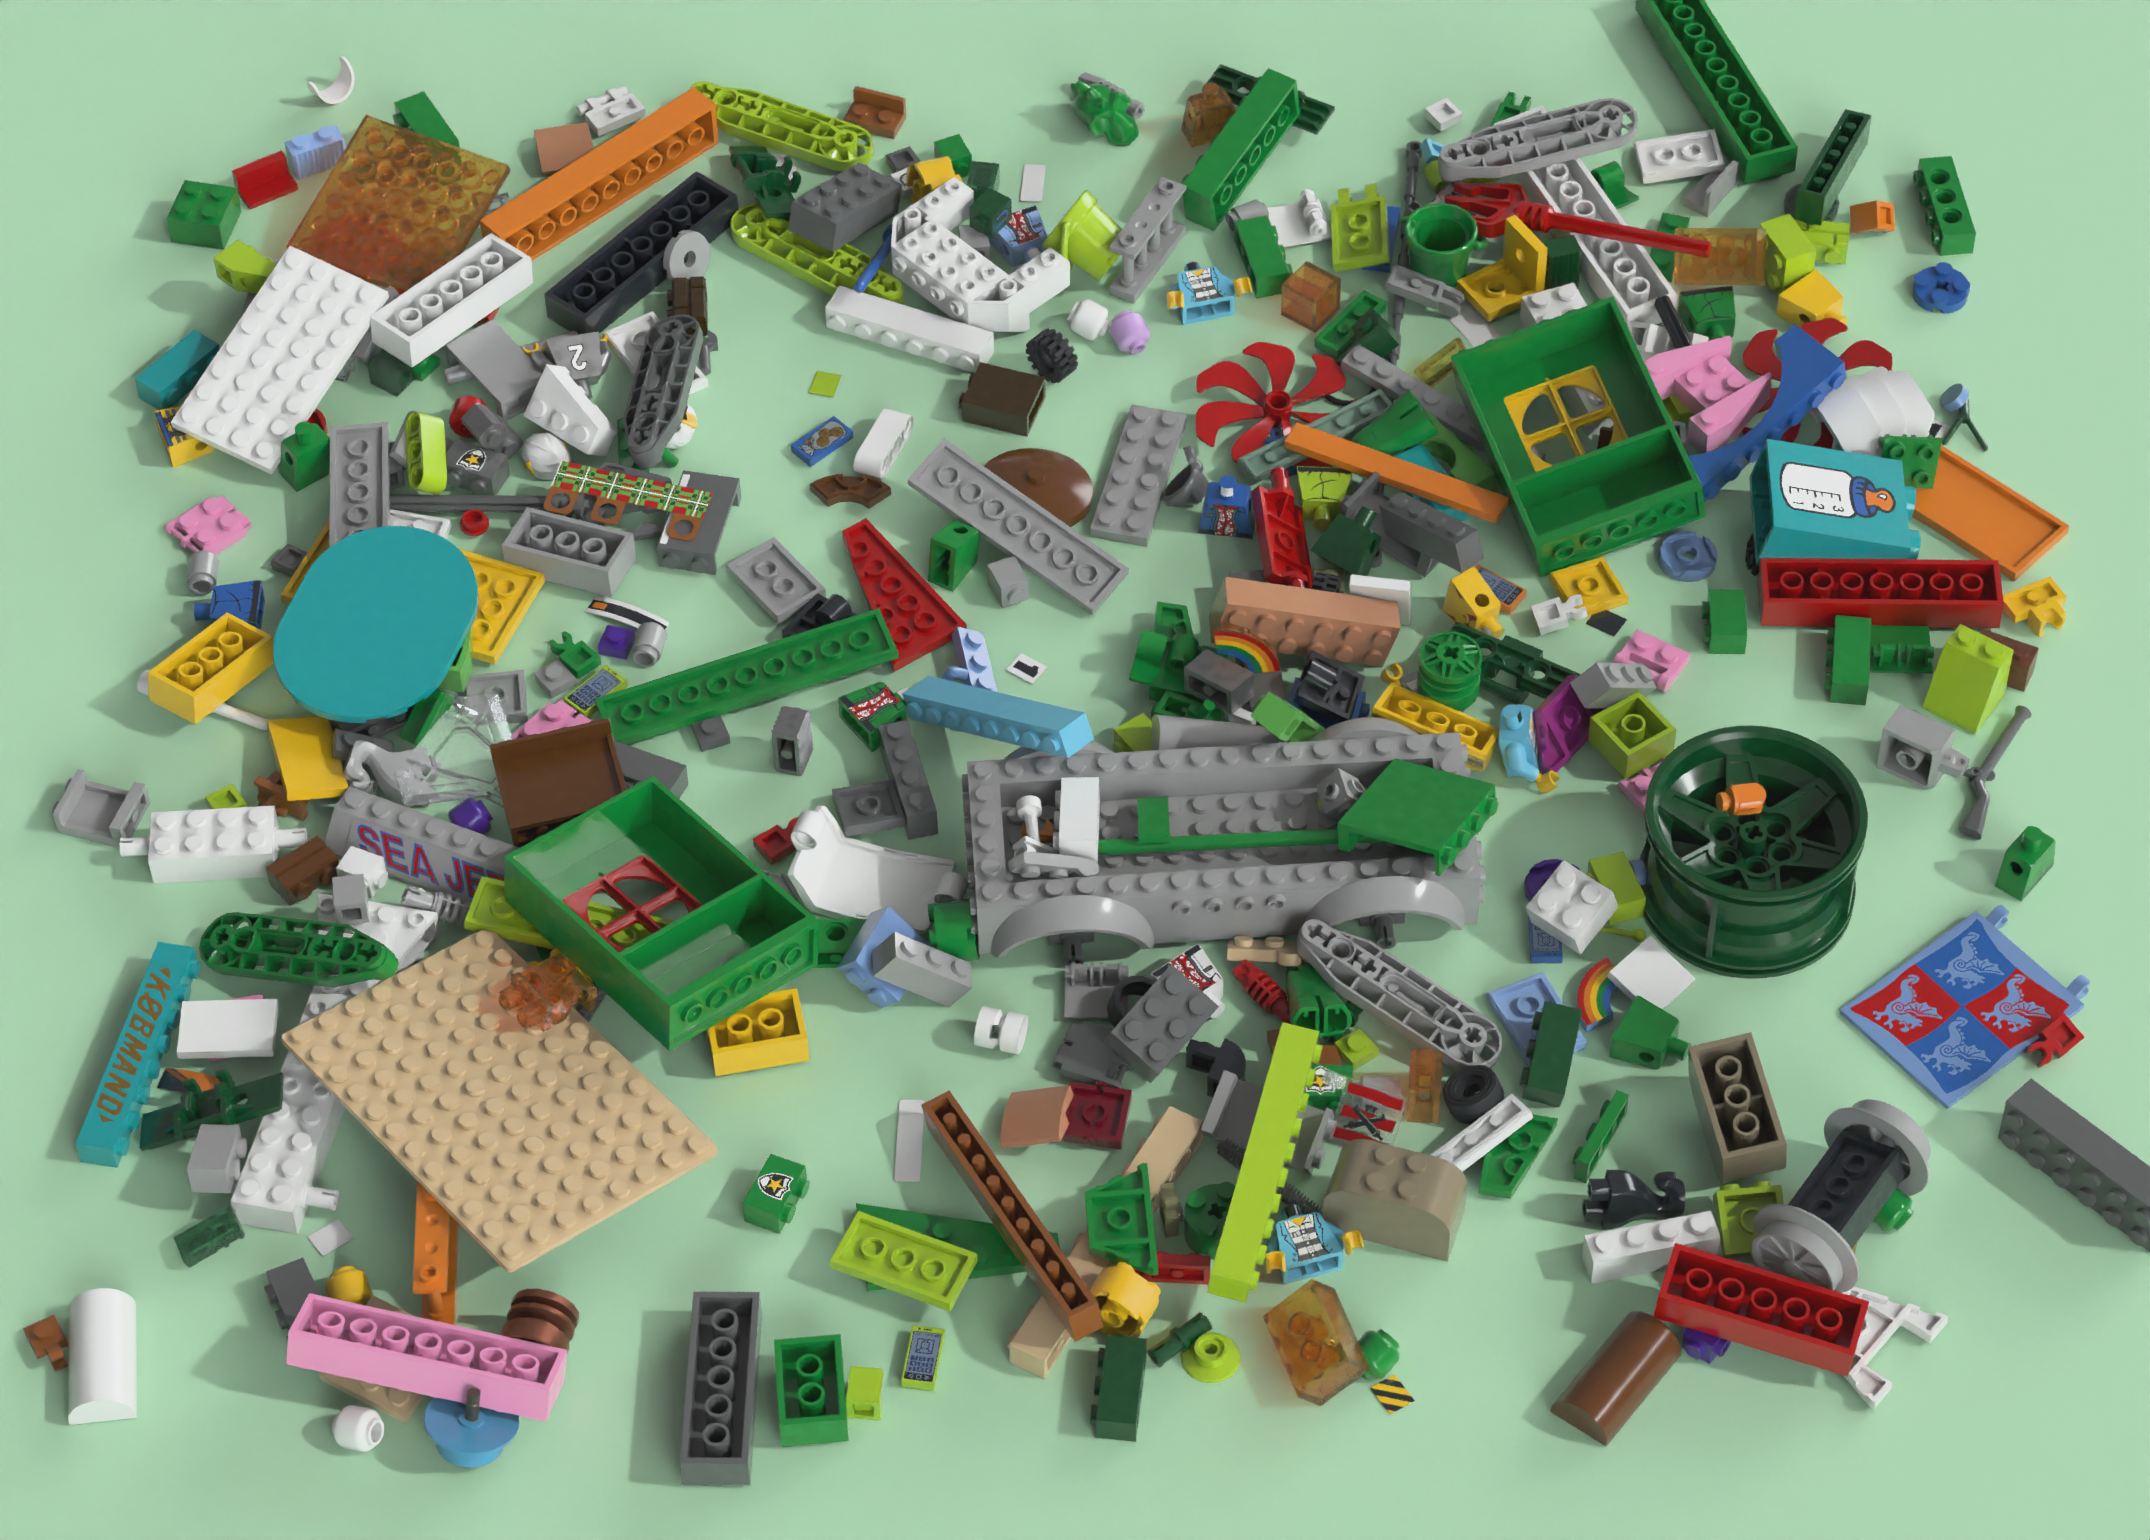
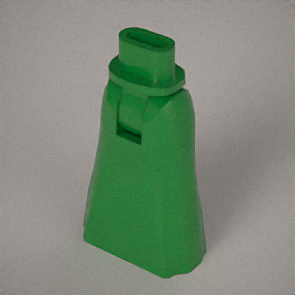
M1409 389L1377 419L1360 430L1352 438L1351 442L1392 456L1397 452L1439 434L1419 400Z
M1302 960V964L1298 966H1287L1285 984L1290 1023L1320 1031L1319 1037L1344 1034L1351 1026L1352 1016L1342 999L1310 963H1305Z

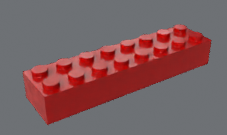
M1760 558L1757 586L1761 626L1834 627L1835 615L1872 618L1871 625L1957 628L1959 624H1962L1968 628H2000L2004 600L1999 560Z

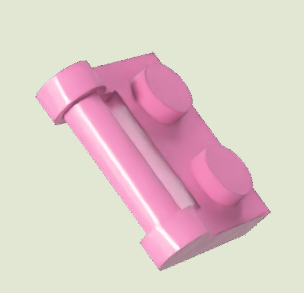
M1637 629L1622 651L1616 654L1612 663H1643L1653 675L1652 680L1657 685V689L1667 692L1689 662L1690 653Z

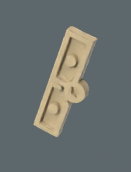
M1236 936L1234 940L1228 939L1227 960L1243 961L1246 959L1258 962H1277L1283 966H1298L1302 964L1303 957L1297 952L1296 942H1287L1280 937H1268L1265 941L1253 940L1249 936Z

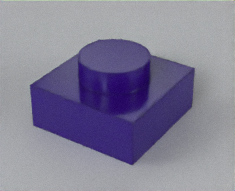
M607 624L597 646L598 654L627 660L636 637L635 630Z

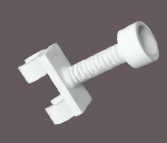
M1032 795L1021 797L1016 802L1017 814L1019 818L1025 820L1027 836H1024L1013 845L1014 857L1024 851L1058 854V851H1054L1052 847L1040 842L1037 818L1042 814L1041 800Z

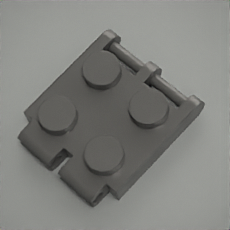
M1085 1020L1082 1025L1071 1023L1063 1039L1064 1043L1060 1045L1052 1061L1054 1063L1053 1067L1061 1070V1076L1091 1085L1101 1081L1106 1083L1107 1087L1120 1089L1122 1088L1121 1081L1125 1072L1130 1071L1132 1066L1103 1041L1113 1029Z

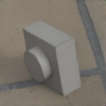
M559 659L534 673L536 683L551 699L576 685L575 676Z

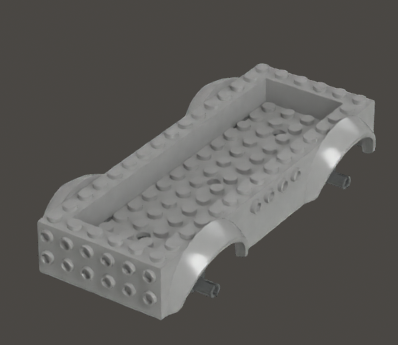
M1362 717L1330 726L1309 741L1257 743L1253 745H1226L1220 747L1114 753L1103 745L1091 741L1069 758L1021 746L1006 756L1005 759L968 761V774H962V792L967 793L963 794L964 817H968L964 818L966 841H971L966 842L969 890H973L969 891L970 913L973 926L971 932L972 934H978L979 954L991 953L996 958H1004L1008 952L1023 943L1049 936V945L1061 944L1063 946V962L1065 966L1071 965L1072 956L1075 957V964L1084 963L1082 943L1094 942V932L1122 936L1135 942L1142 949H1150L1155 943L1234 939L1236 936L1298 935L1300 928L1308 920H1320L1333 927L1359 918L1360 926L1372 925L1374 927L1376 945L1384 949L1383 941L1385 937L1387 949H1390L1396 944L1393 924L1405 923V913L1439 918L1449 923L1455 930H1462L1466 924H1477L1479 903H1484V888L1480 884H1486L1485 866L1480 865L1479 861L1482 859L1481 841L1476 840L1475 835L1469 841L1467 848L1457 855L1453 864L1448 866L1440 876L1435 875L1434 854L1386 841L1357 843L1350 852L1338 849V844L1098 855L1097 864L1100 868L1098 875L1049 879V876L1043 875L1034 878H1024L1021 876V873L1009 872L1008 863L1014 858L1015 851H1013V845L1022 839L1021 831L1025 820L1018 817L1016 802L1021 797L1028 795L1038 797L1041 800L1042 814L1037 818L1039 831L1045 828L1046 819L1051 822L1054 828V811H1060V809L1055 808V790H1061L1062 778L1099 777L1100 814L1098 840L1139 838L1137 798L1168 796L1170 836L1337 829L1339 821L1335 818L1327 817L1318 808L1319 794L1316 788L1318 783L1337 768L1356 777L1362 786L1367 789L1395 758L1471 778L1470 768H1466L1464 764L1468 762L1467 745H1461L1460 732L1419 735L1407 726L1383 718Z

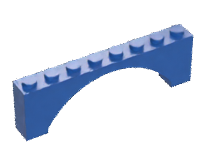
M1796 324L1774 342L1777 358L1782 362V374L1776 398L1763 419L1747 434L1729 445L1706 453L1688 456L1702 485L1704 503L1708 499L1711 500L1716 497L1720 489L1729 481L1735 480L1741 470L1749 463L1757 461L1767 439L1779 441L1790 427L1799 424L1807 412L1812 408L1818 407L1832 390L1840 388L1846 379L1844 361Z

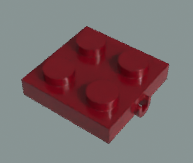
M1101 1081L1096 1082L1095 1085L1069 1082L1068 1085L1071 1086L1074 1096L1066 1111L1069 1125L1061 1141L1121 1149L1132 1101V1090L1107 1087V1084Z

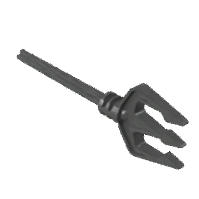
M605 462L598 468L672 484L669 477L610 462ZM579 492L573 510L569 514H565V517L571 518L575 514L576 519H582V521L606 527L605 523L591 519V512L598 496ZM561 493L556 494L551 499L552 506L558 509L566 507L570 502L569 496L564 493L562 496ZM390 494V509L398 511L466 512L471 509H478L482 512L524 513L526 508L530 507L563 516V514L544 509L543 504L547 496ZM611 503L603 504L598 510L600 517L605 519L613 517L617 513L616 506ZM626 503L622 515L638 511L651 514L663 510ZM644 522L637 530L621 531L633 533L635 542L661 536L663 526Z

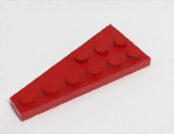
M867 518L842 531L844 544L869 609L871 611L879 608L897 648L899 658L890 661L893 672L952 641V633L957 627L967 629V624Z

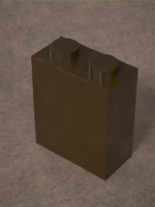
M980 362L976 372H972L969 377L966 393L962 392L958 406L959 409H962V421L1028 436L1046 397L1045 377Z

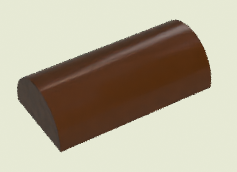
M1641 1311L1628 1313L1553 1403L1550 1412L1604 1446H1607L1681 1356V1346L1678 1339L1663 1322L1654 1316Z

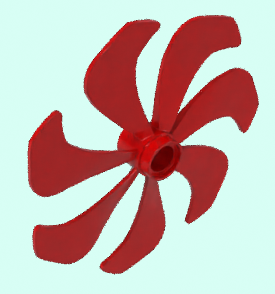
M1834 318L1812 321L1800 326L1802 330L1822 345L1828 338L1848 330L1844 323ZM1771 329L1759 332L1752 338L1742 355L1743 363L1747 369L1757 375L1763 376L1770 372L1773 380L1780 381L1782 362L1776 357L1772 349L1778 330ZM1869 340L1853 343L1838 357L1844 361L1846 371L1863 366H1874L1877 368L1883 366L1888 371H1891L1893 366L1892 354ZM1779 387L1771 388L1770 398L1756 414L1770 409ZM1802 420L1796 426L1790 427L1779 441L1793 443L1798 436ZM1820 422L1821 435L1812 446L1832 449L1834 437L1825 423ZM1744 427L1742 429L1743 435L1747 434L1753 428Z
M1256 342L1246 347L1242 352L1244 355L1256 357L1265 363L1272 384V391L1267 395L1252 375L1239 364L1231 361L1216 363L1197 376V392L1202 393L1212 387L1223 386L1240 392L1258 405L1231 401L1206 403L1196 413V436L1206 445L1214 447L1217 432L1223 426L1236 421L1264 418L1243 433L1232 446L1231 457L1238 465L1240 457L1264 446L1272 428L1281 427L1283 436L1289 434L1293 429L1289 423L1291 417L1310 424L1330 414L1292 411V406L1336 393L1344 388L1346 377L1333 358L1313 354L1312 359L1317 368L1316 375L1305 388L1292 398L1284 390L1294 368L1295 355L1285 346ZM1311 457L1295 464L1296 467H1334Z

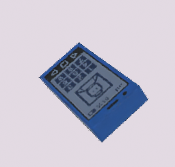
M1528 915L1531 963H1562V942L1531 923Z

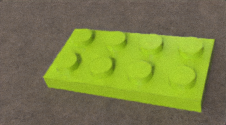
M858 1211L830 1260V1268L951 1311L978 1258L977 1253Z

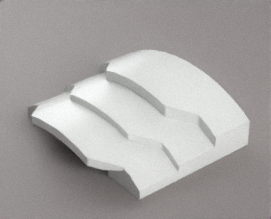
M1883 366L1860 376L1854 375L1845 379L1840 388L1832 390L1818 407L1810 410L1817 424L1820 422L1825 423L1842 451L1881 457L1882 448H1879L1878 444L1879 437H1884L1885 434L1902 437L1903 434H1906L1907 437H1910L1912 434L1916 435V437H1928V432L1934 419L1933 409L1910 374L1902 371H1888Z

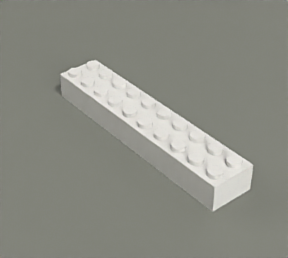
M1541 105L1497 122L1494 125L1547 113V111ZM1580 158L1513 174L1533 203L1553 206L1554 212L1628 226ZM1551 229L1556 238L1575 236L1582 250L1581 274L1599 299H1607L1614 296L1628 328L1630 321L1654 325L1662 322L1654 306L1655 299L1658 297L1669 296L1676 310V292L1642 245Z

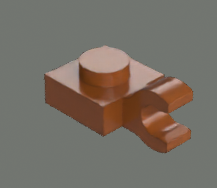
M55 1315L23 1328L37 1359L47 1355L55 1372L68 1367L62 1348L68 1346V1342Z

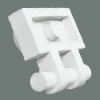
M625 86L618 89L614 87L608 89L606 94L597 98H587L583 104L576 106L578 114L580 116L585 115V121L588 122V125L598 137L646 117L644 106L633 93H628Z

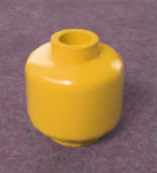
M345 1266L333 1271L325 1285L327 1296L333 1299L366 1306L373 1296L366 1274L362 1270L355 1269L354 1266Z

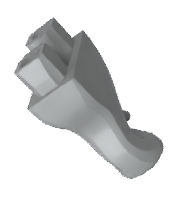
M358 740L353 743L344 767V774L354 781L351 787L359 790L367 789L370 785V777L362 767V762H364L372 770L383 793L392 802L410 808L412 803L428 807L435 789L420 783V780L435 784L441 765L426 760L428 752L421 750L388 752L369 741Z

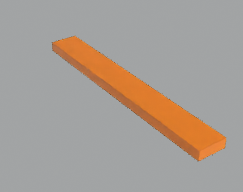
M1298 422L1284 441L1285 449L1367 478L1374 472L1380 474L1378 482L1493 523L1498 522L1508 506L1509 497Z

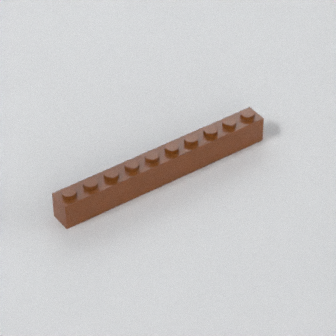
M950 1090L921 1104L929 1132L1074 1342L1103 1328L1104 1325L1098 1302Z

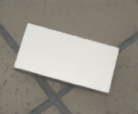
M653 311L604 332L608 336L607 344L633 377L636 374L645 337L648 331L657 322L661 321ZM697 366L689 395L708 387V379Z

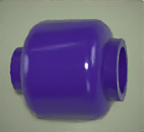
M468 798L448 812L450 823L483 835L491 830L490 822L494 820L481 799L476 802L474 799Z

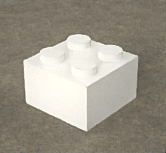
M1565 860L1562 861L1526 906L1531 923L1580 955L1618 908L1614 893Z

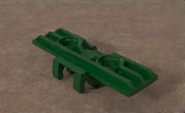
M1220 64L1202 88V92L1239 106L1242 98L1248 96L1253 89L1257 77ZM1244 87L1250 92L1240 93L1237 90ZM1298 90L1300 115L1292 126L1317 135L1334 112L1335 107L1305 96L1304 92Z
M729 146L732 166L739 171L744 188L752 191L766 219L790 217L792 201L795 200L792 193H797L801 183V176L798 171L792 173L791 180L788 177L793 165L790 156H785L784 163L781 166H776V157L772 156L766 147Z
M1456 622L1449 631L1468 635L1478 643L1480 648H1486L1492 652L1488 656H1482L1480 688L1510 700L1515 705L1523 704L1529 693L1546 699L1568 675H1581L1544 659L1543 650L1505 635L1502 640H1499L1459 622ZM1500 670L1514 675L1517 678L1516 688H1518V691L1491 679L1495 678ZM1535 671H1540L1545 674L1543 678H1533L1535 675Z
M223 1068L215 1071V1075L220 1083L215 1084L214 1088L206 1091L201 1090L194 1078L184 1080L183 1084L188 1093L181 1095V1103L142 1115L139 1148L141 1151L152 1150L195 1137V1134L199 1132L201 1124L234 1125L280 1111L283 1100V1073L235 1086L231 1075ZM248 1099L245 1104H238L241 1100Z

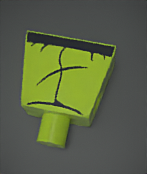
M1297 466L1296 489L1303 519L1314 521V527L1318 530H1326L1331 521L1333 522L1337 515L1341 514L1339 506L1343 499L1351 494L1352 472L1334 467Z

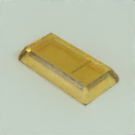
M1459 337L1453 339L1415 368L1414 373L1417 378L1433 388L1453 372L1450 356L1466 349L1465 345Z

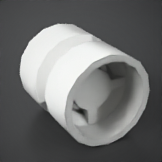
M983 1006L976 1022L974 1045L993 1049L997 1045L1000 1051L1019 1055L1026 1038L1028 1016L1010 1011L1003 1015L1001 1009ZM998 1025H1000V1031L996 1033Z

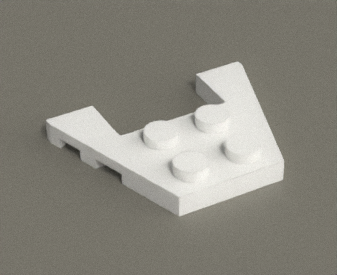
M1853 1287L1843 1294L1870 1302L1848 1377L1844 1376V1378L1866 1404L1874 1410L1891 1390L1892 1382L1866 1365L1899 1326L1905 1327L1928 1343H1931L1947 1324L1948 1316L1936 1312V1315L1920 1311L1919 1306L1910 1303L1906 1306L1888 1301L1887 1296Z

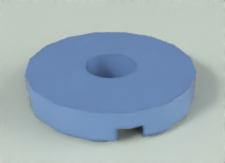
M1678 532L1670 535L1663 541V545L1659 549L1658 561L1660 568L1666 575L1675 580L1684 582L1700 581L1707 578L1715 570L1718 556L1715 545L1705 536L1701 538L1695 536L1696 533ZM1691 554L1694 556V558L1686 559L1683 558L1681 555Z

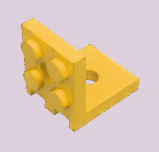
M1516 215L1507 218L1505 223L1503 259L1457 280L1456 289L1461 291L1471 305L1490 322L1520 308L1522 296L1544 291L1548 248ZM1490 289L1501 290V292H1491Z

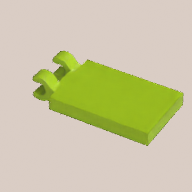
M1376 183L1365 185L1366 199L1352 201V197L1350 198L1349 188L1338 189L1339 203L1330 205L1332 259L1335 272L1390 263L1387 202L1385 196L1379 197Z

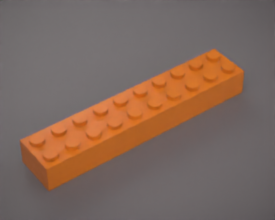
M694 87L623 132L573 161L565 168L552 174L536 186L510 200L499 209L486 215L480 220L482 239L492 233L531 257V261L719 144L715 103Z

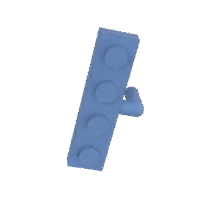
M957 627L952 633L959 667H948L940 679L948 681L959 679L963 680L965 685L997 692L983 633Z

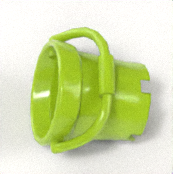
M1085 190L1041 246L1045 250L1051 247L1069 260L1070 270L1074 264L1099 282L1120 256L1109 251V246L1122 228L1097 205V199L1088 190Z

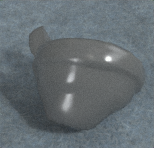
M1192 446L1183 448L1189 465L1174 477L1162 494V501L1168 506L1198 505L1206 495L1209 482L1202 472L1204 467L1197 459L1196 452Z

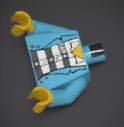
M1190 262L1184 267V272L1178 274V283L1174 284L1170 292L1167 293V309L1180 307L1182 325L1234 315V297H1240L1244 293L1252 292L1250 278L1241 277L1233 281L1227 276L1221 275L1217 267L1201 268L1198 262Z
M1522 704L1507 705L1501 710L1498 737L1507 777L1522 776L1530 782L1535 780L1538 789L1542 793L1554 790L1558 787L1555 783L1559 780L1557 773L1552 770L1544 775L1539 773V750L1533 708Z
M1289 1205L1281 1211L1283 1221L1275 1224V1234L1271 1235V1238L1267 1241V1251L1264 1260L1266 1273L1269 1274L1271 1270L1280 1269L1283 1285L1341 1270L1343 1267V1249L1349 1255L1352 1253V1248H1365L1361 1232L1358 1230L1344 1232L1331 1222L1325 1221L1320 1213L1313 1212L1302 1215L1298 1205Z

